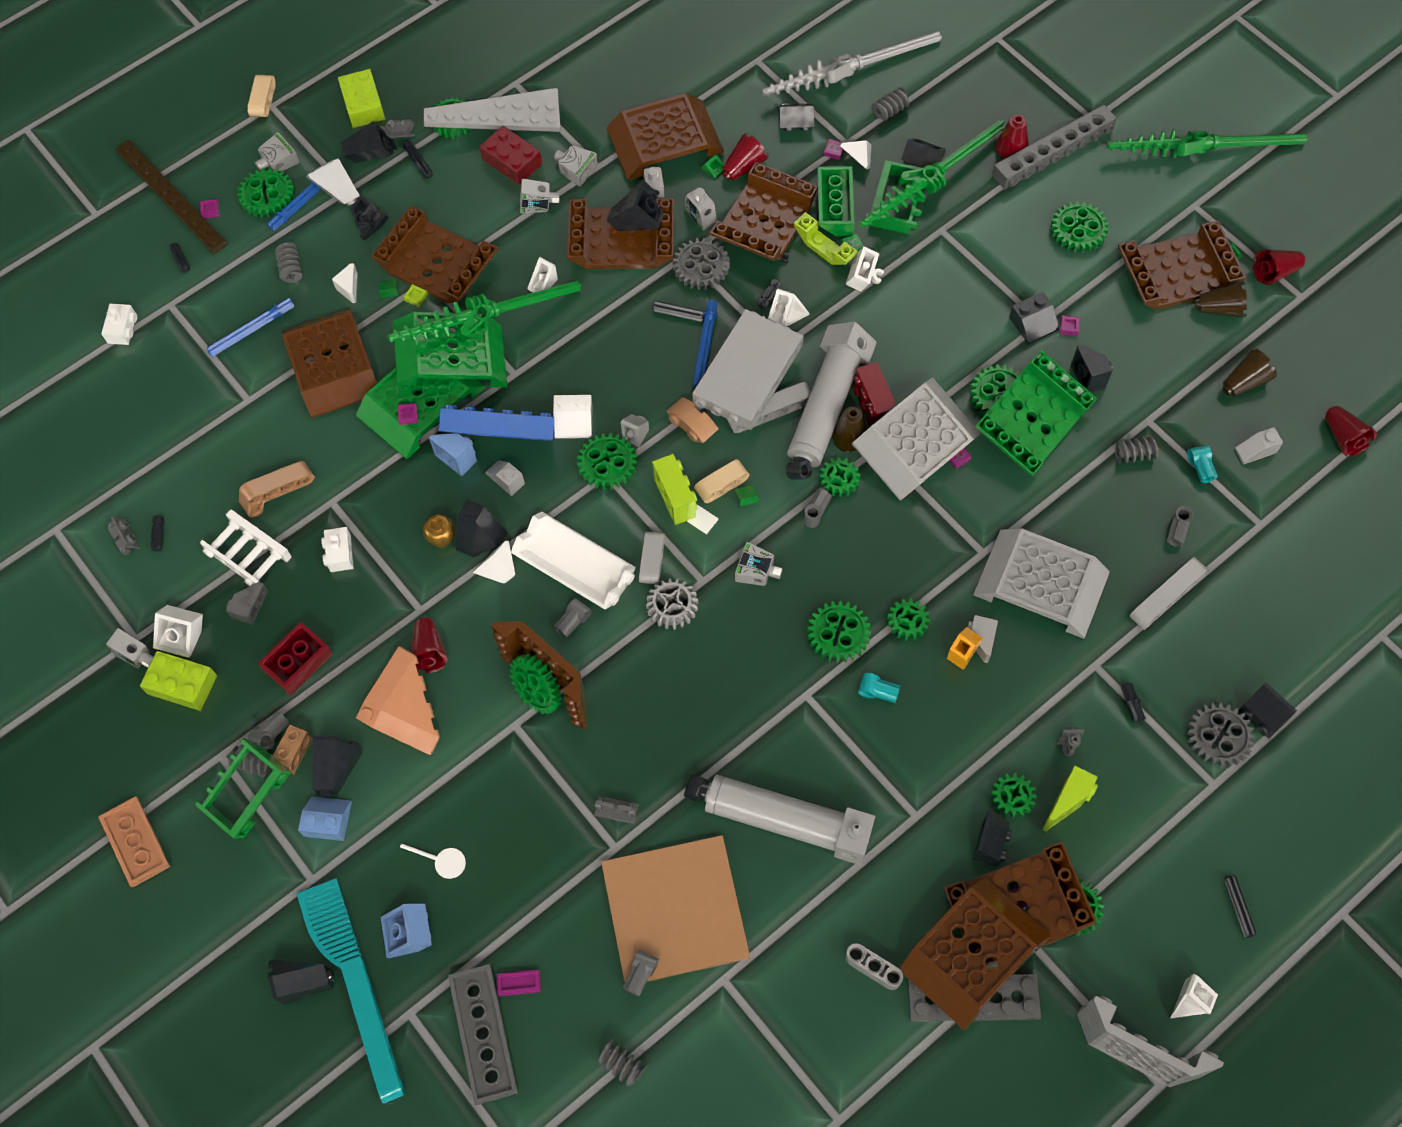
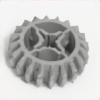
M669 578L668 583L662 580L661 586L655 584V590L650 589L649 593L651 596H647L648 603L646 608L649 609L648 615L652 616V621H658L659 627L665 624V628L668 629L669 625H672L675 630L676 625L679 624L683 628V622L689 624L690 618H695L694 612L698 611V606H696L698 604L697 594L695 591L692 592V586L686 587L687 583L685 581L680 584L678 578L675 582H672V579ZM681 596H684L688 601L687 607L681 602ZM658 601L664 606L663 613L656 606Z

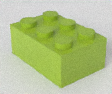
M370 69L338 77L353 128L370 124L373 121L385 120Z
M674 454L653 461L654 480L674 524L677 525L695 518V510L698 509L696 504L697 497L695 492L690 491L688 487L690 482L687 475L683 476L681 470H683L680 460H676Z
M157 651L140 687L148 695L201 711L217 675L210 667Z

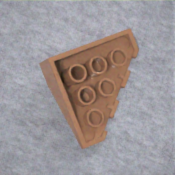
M399 646L364 700L356 718L388 736L432 755L440 735L438 730L434 731L431 718H434L431 704L426 703L423 692L426 691L424 679L417 672L415 664L419 663L418 658L415 654Z

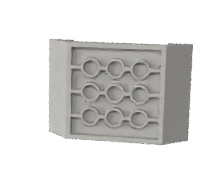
M932 377L872 425L852 445L899 501H901L981 433Z
M1022 528L1000 530L974 596L992 602L993 598L997 597L1068 625L1065 632L1084 639L1110 571L1095 556Z
M1095 996L1077 1013L1090 1046L1168 1087L1198 1079L1221 1068L1224 1062L1218 1060L1216 1054L1210 1051H1202L1189 1059L1180 1056L1176 1058L1168 1054L1169 1051L1166 1048L1147 1043L1145 1037L1126 1032V1028L1120 1024H1111V1019L1117 1007L1112 1004L1110 999L1104 996Z

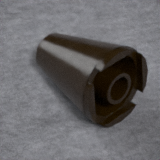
M1236 282L1199 294V298H1196V309H1200V313L1246 317L1247 314L1243 313V310H1247L1246 289L1242 288L1245 282Z
M1259 349L1250 350L1223 381L1222 389L1224 393L1234 397L1276 378L1277 372L1275 367H1270L1268 364L1271 360Z
M856 407L847 408L836 423L832 439L834 445L840 451L846 453L857 451L852 443L867 431L860 409Z

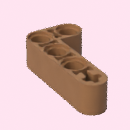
M304 461L291 464L244 483L239 489V503L250 518L256 517L263 512L264 502L310 484L315 478L314 474Z

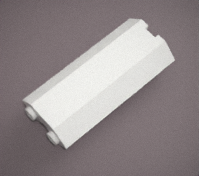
M544 512L532 516L527 532L517 536L511 551L512 554L603 609L614 606L622 592L631 584L635 577L633 574L635 566Z

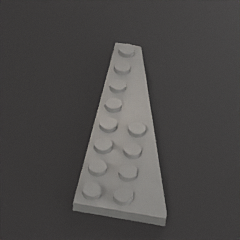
M558 88L424 108V127L499 129L503 125L509 130L560 132Z

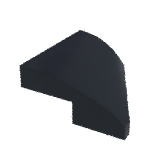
M361 195L350 208L352 215L355 217V224L360 229V238L363 240L368 239L377 232L389 218Z

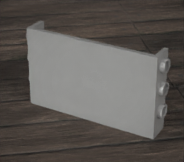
M745 309L692 393L693 403L699 408L710 410L716 416L727 418L733 424L737 423L752 430L802 348L804 336L792 331L787 326L775 323L772 319H766L754 311Z

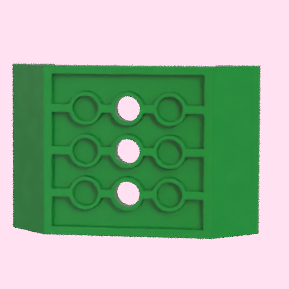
M438 312L440 318L445 317L444 313ZM409 313L393 321V331L404 330L403 326L405 325L408 328L413 327V321L416 320L418 324H423L424 316H427L429 321L435 320L434 313ZM492 318L485 320L472 333L464 337H458L455 332L450 333V336H446L444 330L441 329L438 330L439 337L435 338L432 331L427 333L428 338L424 339L422 334L416 335L417 339L415 340L412 337L405 338V341H401V339L394 340L397 385L416 386L417 378L484 379L488 380L489 387L507 388L502 327L500 323ZM458 326L449 327V328H453L454 330H456V328H457ZM454 343L457 347L450 348L447 344ZM449 359H456L458 363L452 364Z
M1041 350L1003 392L975 427L1027 473L1033 476L1042 466L1047 456L1097 398ZM1013 402H1017L1020 405V410H1016L1013 407ZM1027 414L1034 417V422L1028 421ZM1042 426L1048 429V434L1041 432Z
M449 359L452 364H457L453 359ZM395 367L365 394L356 417L405 459H408L420 448L418 440L440 421L441 408L445 409V405L456 406L467 395L473 400L485 389V386L477 379L417 378L416 386L397 385ZM417 390L423 391L420 396L413 395ZM429 401H435L433 406H426ZM416 403L418 407V423L399 425L398 405Z

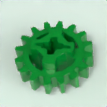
M838 457L837 461L831 458L830 464L825 462L824 468L820 469L819 480L821 481V487H825V490L828 492L832 491V496L835 493H838L839 497L842 496V493L848 496L849 490L854 492L855 486H859V468L854 467V462L847 463L848 458H845L844 461H841L840 457Z
M912 598L909 599V602L902 599L901 604L895 602L894 607H890L889 612L891 614L887 616V620H890L888 627H893L892 634L898 632L897 638L903 635L906 641L910 636L915 640L916 635L922 637L923 631L927 632V625L930 624V619H928L930 613L924 612L926 606L920 607V601L913 603ZM901 611V615H898V617H896L897 613ZM921 621L920 626L916 628V624H919Z
M1008 773L1005 774L1004 780L999 777L997 780L998 784L995 783L993 789L996 791L991 793L992 797H996L992 804L999 805L997 811L1004 810L1003 816L1010 813L1013 819L1016 814L1020 818L1023 817L1024 812L1029 814L1030 808H1033L1036 804L1033 800L1037 798V795L1032 794L1036 788L1029 786L1031 780L1025 782L1024 775L1017 778L1016 773L1011 778ZM1015 790H1017V792H1016V798H1014L1013 801L1011 802L1012 793H1014Z

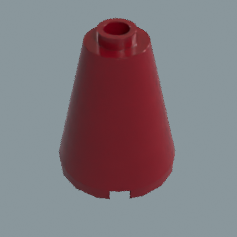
M1016 114L1011 116L995 142V151L1001 155L1000 158L1003 160L1029 146L1027 120L1022 115Z
M744 133L722 167V175L728 181L730 179L734 181L749 172L755 162L761 164L769 158L768 153L764 154L765 148L752 135L747 137L748 133Z
M1265 249L1255 255L1256 263L1253 264V272L1258 282H1263L1266 286L1272 285L1303 268L1306 259L1300 251Z
M1333 406L1326 411L1325 419L1345 456L1349 454L1352 457L1360 454L1370 446L1368 442L1371 439L1373 441L1376 439L1377 432L1373 427L1341 406Z
M427 617L417 620L409 652L415 654L418 658L419 663L415 664L417 672L419 670H425V673L437 672L443 669L445 663L448 662L445 648L435 622Z

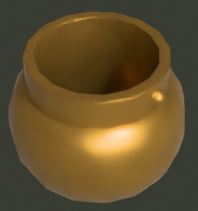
M437 514L425 521L423 535L427 542L433 546L446 547L454 538L455 526L449 517Z

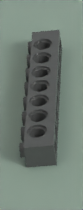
M1102 105L995 164L992 176L1004 190L1010 186L1013 187L1019 181L1029 178L1033 173L1042 171L1051 163H1056L1060 158L1069 156L1078 148L1081 149L1087 143L1096 141L1100 136L1110 133L1115 127L1117 118L1105 105Z

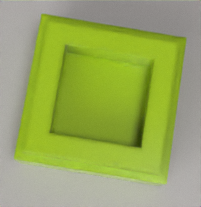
M412 284L403 299L414 306L420 307L428 296V291Z

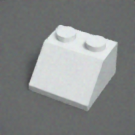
M554 395L555 438H592L593 405L591 395Z
M169 605L155 613L153 648L189 658L202 631L203 614Z

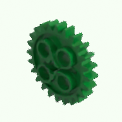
M262 168L260 173L258 170H255V175L249 173L250 178L244 177L245 182H240L241 187L238 188L239 193L237 194L241 206L244 210H247L248 214L253 212L255 217L260 214L261 218H263L264 214H267L269 218L271 213L276 216V211H281L283 207L287 206V203L292 201L291 198L294 197L293 192L295 191L293 183L283 171L279 173L278 169H275L273 172L271 168L268 171Z
M1076 201V204L1073 205L1069 202L1068 207L1063 205L1062 209L1058 208L1057 213H1054L1051 222L1052 236L1057 237L1056 242L1062 241L1061 247L1067 245V250L1072 247L1074 252L1080 249L1081 253H1083L1086 248L1090 252L1092 247L1097 249V246H1101L1103 241L1106 240L1109 231V223L1106 222L1107 217H1102L1104 212L1098 213L1099 207L1093 209L1092 204L1086 206V203L1083 202L1080 205Z
M997 364L995 369L989 365L988 370L983 368L981 372H977L970 386V396H973L971 402H977L975 409L981 407V414L987 412L1016 379L1020 371L1014 373L1013 367L1007 370L1006 365L1000 368L999 364ZM1013 402V407L1016 410H1020V405L1017 402Z
M602 433V438L600 439L595 435V441L588 439L589 445L583 444L584 450H579L580 456H577L579 474L583 475L584 481L588 480L590 486L595 483L596 489L600 485H602L603 490L606 489V486L613 490V485L620 488V482L627 484L626 478L632 479L631 473H636L635 467L638 465L635 448H631V442L626 443L625 437L620 440L618 434L615 438H612V433L608 437H605L604 433ZM600 471H606L604 474H599Z
M832 601L831 607L825 603L824 610L818 607V614H812L813 620H809L808 625L810 627L807 628V632L810 633L808 640H812L810 646H817L815 653L821 651V658L828 655V661H831L834 657L837 663L840 658L847 662V657L854 660L855 654L861 656V649L866 650V644H869L870 641L868 637L871 636V631L868 630L870 629V623H866L868 617H862L863 610L856 612V605L851 609L849 608L850 602L843 606L842 601H839L837 606ZM842 617H845L837 645L834 647L833 643L836 638V632H838ZM835 618L837 622L832 623L828 619ZM851 623L856 627L852 629L847 627V624ZM829 635L831 639L825 640L822 636ZM848 641L850 645L844 646L841 642Z
M522 654L513 660L509 669L512 674L509 677L513 679L511 684L516 686L514 690L520 693L519 698L523 697L524 704L529 703L530 709L534 707L535 712L540 711L541 714H549L561 705L560 701L562 698L559 695L562 692L558 690L560 685L555 683L557 678L551 675L553 671L547 670V664L542 665L541 659L536 660L534 655L531 657L529 654Z

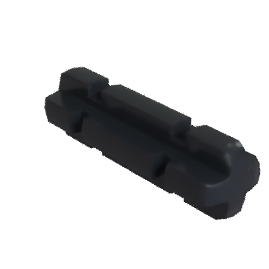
M176 242L170 244L169 248L182 273L189 271V265L179 244Z
M778 279L771 281L770 286L767 287L757 302L760 309L767 308L777 289L781 287Z
M158 515L153 516L152 519L154 524L152 525L151 540L153 541H151L150 548L152 551L162 550L164 518Z

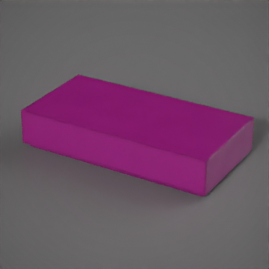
M540 970L497 974L498 997L541 992Z

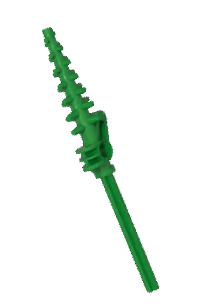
M998 120L943 161L935 162L932 166L929 165L924 168L903 172L898 181V185L903 189L900 190L893 186L892 189L896 194L892 196L887 192L885 195L889 200L885 202L880 199L879 203L881 206L879 208L874 206L872 208L874 211L871 214L867 213L866 218L859 221L860 227L871 226L873 221H880L882 215L889 217L888 211L894 210L898 212L897 206L899 205L907 208V199L915 204L917 200L914 198V194L925 199L926 196L921 191L923 188L929 194H934L945 186L946 180L944 175L946 170L1002 131L1005 127L1004 120Z
M1172 129L1170 138L1165 137V132L1161 131L1159 139L1154 138L1153 133H1150L1149 139H1143L1142 135H1139L1138 140H1132L1131 137H1128L1127 141L1117 139V142H1107V149L1112 151L1114 149H1121V152H1124L1125 149H1131V153H1135L1136 149H1142L1141 154H1145L1146 149H1152L1153 156L1156 155L1157 149H1162L1163 157H1166L1169 149H1173V158H1176L1177 155L1202 154L1209 148L1217 150L1218 147L1305 144L1308 139L1307 134L1219 137L1218 134L1209 136L1206 131H1189L1186 137H1177L1176 130Z
M578 281L497 303L488 300L484 294H479L478 297H468L465 300L467 310L461 311L458 303L454 302V314H450L448 308L443 307L445 317L440 318L438 312L435 311L433 312L435 320L429 321L428 317L424 316L423 324H418L417 320L413 321V327L408 328L405 325L403 326L404 330H394L393 333L387 335V339L390 342L398 339L405 341L407 337H412L415 340L417 339L416 335L422 334L424 339L428 338L427 333L432 331L435 338L439 337L438 330L441 329L444 330L446 336H450L449 327L458 326L455 330L456 335L464 337L472 333L485 320L491 317H498L499 313L581 291V284ZM478 309L481 311V317L477 314Z

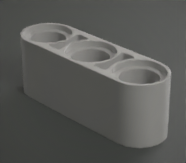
M645 532L639 583L659 585L665 533Z
M852 944L848 947L846 961L850 966L887 989L895 990L901 985L903 973L899 968L860 944ZM855 950L860 952L861 958L859 960L852 959L850 952ZM876 962L880 970L876 972L871 971L868 964ZM895 974L898 977V982H889L887 975Z

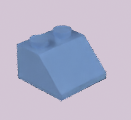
M458 433L431 435L429 437L435 456L459 475L463 476L477 462L476 452L472 447L473 443L468 437H462Z
M311 796L302 810L298 831L304 837L344 841L352 801Z
M403 904L381 917L387 958L419 952L432 945L425 904Z

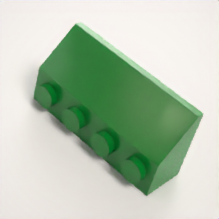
M852 166L818 167L819 226L835 236H852L854 232Z

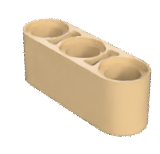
M255 76L248 103L249 116L268 117L275 90L274 76Z
M734 460L700 480L694 489L705 503H710L745 482L750 474L739 460Z

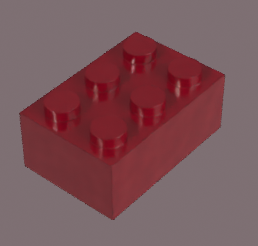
M503 125L480 146L482 160L519 186L522 179H527L542 165L540 151Z
M877 362L856 368L852 389L854 395L858 396L860 400L861 410L866 413L868 426H872L897 405Z
M300 622L258 665L265 674L291 696L333 653L327 644Z

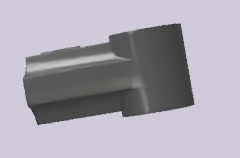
M817 489L811 502L805 508L803 522L807 527L815 528L820 524V519L832 498L828 491Z
M1187 506L1177 508L1172 517V523L1166 540L1170 545L1183 546L1188 527L1193 517L1192 510ZM1178 515L1184 516L1186 520H1182Z
M576 598L570 602L566 613L553 627L562 637L568 638L580 623H584L589 618L592 610Z
M277 711L261 727L253 728L249 732L248 740L251 743H257L265 751L269 750L274 745L275 738L289 725V721Z
M640 949L633 960V968L624 983L623 989L640 997L649 976L653 975L658 965L659 958Z

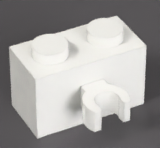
M863 246L854 257L846 285L862 291L870 284V281L879 284L881 279L876 275L881 276L884 273L881 269H875L879 253Z
M109 304L102 330V336L108 344L129 345L130 338L133 337V326L137 321V314L131 305Z
M348 528L324 530V538H322V546L326 552L323 555L324 565L328 566L330 572L353 569L351 534Z

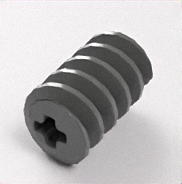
M898 87V89H895L887 96L872 104L874 115L886 121L888 117H893V114L902 111L904 107L907 108L909 101L904 88Z
M290 242L280 244L275 249L280 279L287 283L300 281L302 273L296 245Z
M1152 436L1140 439L1134 438L1132 441L1130 439L1125 441L1119 440L1116 444L1115 456L1118 464H1121L1122 458L1125 463H1128L1129 457L1132 462H1136V456H1138L1139 461H1143L1144 455L1147 460L1151 459V455H1153L1154 459L1158 458V447Z
M241 745L239 749L238 746H235L231 753L238 755L244 745ZM251 751L248 752L237 768L238 770H244L246 773L251 772V774L258 775L261 778H268L273 771ZM229 757V762H228V763H229V766H230V765L232 764V762L234 761V760H232L230 757Z
M611 1039L602 1050L598 1063L600 1065L606 1063L605 1069L607 1071L613 1068V1076L620 1073L619 1080L624 1081L627 1079L626 1086L629 1087L639 1080L645 1072L647 1065L640 1069L641 1061L638 1060L633 1063V1054L626 1058L627 1050L624 1049L622 1052H619L620 1044L618 1043L612 1047L614 1039Z

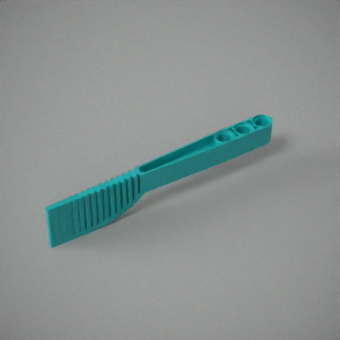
M337 878L297 893L303 918L314 944L330 962L342 970L382 1103L385 1104L404 1096V1088Z

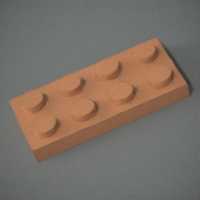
M135 796L99 816V820L132 888L171 867L138 797Z

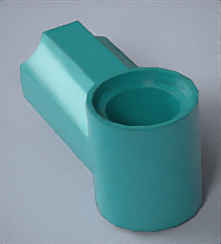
M1208 445L1187 450L1188 461L1191 465H1194L1201 483H1210L1218 477L1211 461L1212 452Z
M864 673L858 693L866 698L877 697L895 703L900 685L881 680L875 674Z

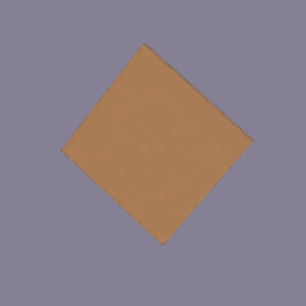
M723 835L601 862L624 981H626L633 968V960L640 949L659 958L658 965L653 975L649 976L647 982L750 959Z

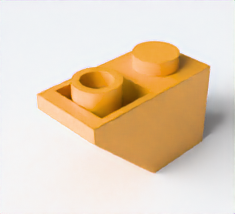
M966 627L959 633L951 646L947 659L964 670L983 637Z

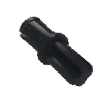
M1123 684L1121 689L1127 702L1125 705L1129 707L1133 722L1138 723L1145 720L1146 717L1140 705L1141 699H1138L1133 684Z

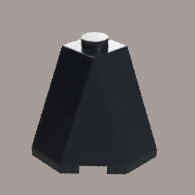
M374 121L341 142L343 155L354 163L389 157L397 151L394 139L388 137Z
M644 180L641 181L611 208L607 222L619 232L659 228L664 214L662 208L658 207L656 191Z
M467 499L458 514L456 550L475 557L482 552L493 551L498 548L506 537L507 531L485 506Z
M335 736L313 737V790L317 795L323 798H330L331 795L339 794L362 754L363 749L358 742L350 741L347 744L341 738Z
M270 960L268 964L269 968H272V972L268 973L272 997L282 1005H287L333 988L332 982L335 981L333 971L324 964Z

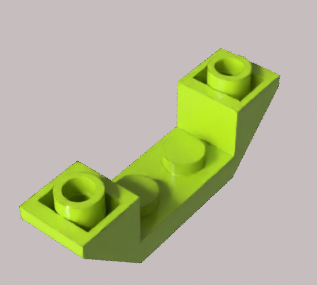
M806 212L794 222V226L804 243L832 265H845L858 254V251L848 243L844 242L841 246H838L819 232L818 221Z

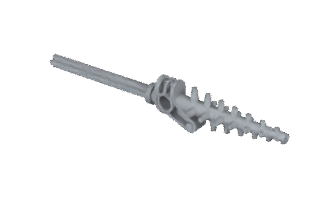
M939 31L865 55L856 54L852 57L849 54H844L843 56H838V58H833L832 64L822 66L821 60H818L816 70L812 69L811 65H808V73H803L800 69L798 70L797 77L789 74V80L783 81V79H780L778 84H770V87L762 89V94L770 96L771 93L776 92L778 95L782 90H786V93H789L790 88L793 87L798 92L800 85H805L806 90H809V83L814 82L817 89L819 88V81L822 79L824 80L825 87H828L829 83H836L844 77L853 75L856 69L860 70L864 65L938 42L942 39Z

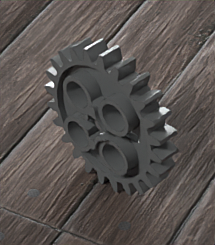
M696 238L695 243L689 240V245L683 243V248L678 247V253L674 254L673 271H675V276L679 277V282L684 281V286L690 284L691 289L697 286V289L700 290L701 286H703L707 290V285L714 288V283L719 285L720 279L725 280V275H728V269H730L727 251H724V246L718 247V242L712 244V239L706 242L705 238H703L702 242H699L698 238Z
M1211 703L1209 708L1204 705L1202 711L1198 709L1190 719L1192 722L1187 725L1190 730H1188L1186 735L1192 736L1188 743H1194L1191 750H1198L1199 752L1196 757L1203 755L1204 763L1208 759L1211 760V766L1218 762L1219 768H1222L1224 763H1226L1228 768L1233 763L1238 765L1240 760L1244 761L1247 758L1246 755L1252 752L1249 748L1254 746V743L1251 741L1255 738V735L1250 734L1254 728L1247 726L1250 720L1244 721L1243 717L1245 714L1238 715V708L1232 711L1230 704L1226 708H1223L1222 703H1219L1217 708L1214 703ZM1213 719H1217L1220 725L1215 724ZM1229 721L1230 725L1223 733L1215 749H1212L1211 746L1219 736L1220 731L1224 728L1226 722ZM1231 730H1235L1238 736L1233 735ZM1203 734L1208 735L1211 741L1206 740ZM1221 745L1226 746L1229 752L1224 751Z

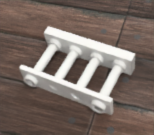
M233 510L226 514L230 521L229 526L211 545L203 540L200 542L204 548L203 552L208 557L218 559L245 579L244 582L250 587L260 583L259 579L276 560L282 559L287 563L291 558L290 553L285 547ZM240 529L243 531V535L225 555L217 551L234 530ZM254 539L257 541V545L239 565L231 561L248 540ZM262 550H270L271 555L253 575L245 571Z

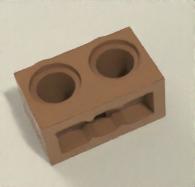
M289 725L273 757L294 775L313 739L307 731Z

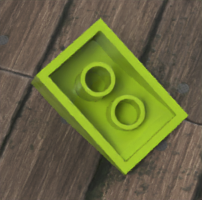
M1074 766L1042 830L1048 831L1080 808L1085 800L1089 802L1098 787L1095 784L1098 777Z

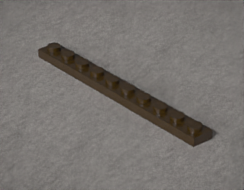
M130 140L115 148L118 155L213 255L227 246L226 241Z

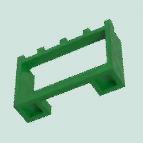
M886 160L872 208L874 206L877 208L881 206L879 200L883 199L890 175L900 177L903 172L919 169L920 167ZM915 194V199L917 200V202L925 201V199H922L921 197ZM916 202L912 205L909 220L882 215L880 217L881 220L873 221L871 226L910 234L911 228H918V223L912 221L913 217L921 216L922 211L916 209Z
M242 738L240 741L244 747L239 754H230L229 757L234 761L225 772L222 769L218 771L222 778L214 788L211 786L206 788V791L210 794L204 803L199 800L195 803L201 811L234 839L245 838L255 824V821L251 818L269 791L271 789H280L291 773L257 743H251L245 738ZM251 751L273 771L237 822L233 824L211 804L248 752Z

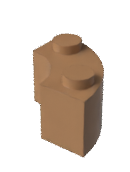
M682 397L667 410L671 423L686 431L688 437L693 442L704 443L718 430L712 419L705 412L701 414L697 410L696 404Z

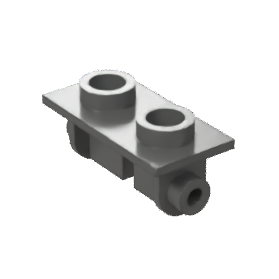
M411 119L402 121L389 120L386 126L380 127L390 138L415 136L411 132L415 126L414 121Z
M111 516L112 522L108 524V530L113 539L117 540L115 543L119 551L127 555L131 552L132 548L140 549L136 542L137 538L129 529L128 522L123 518Z
M1069 727L1063 730L1057 744H1062V751L1065 756L1070 757L1075 753L1076 747L1081 743V737L1085 729Z
M599 796L595 803L596 811L594 816L634 824L639 804Z

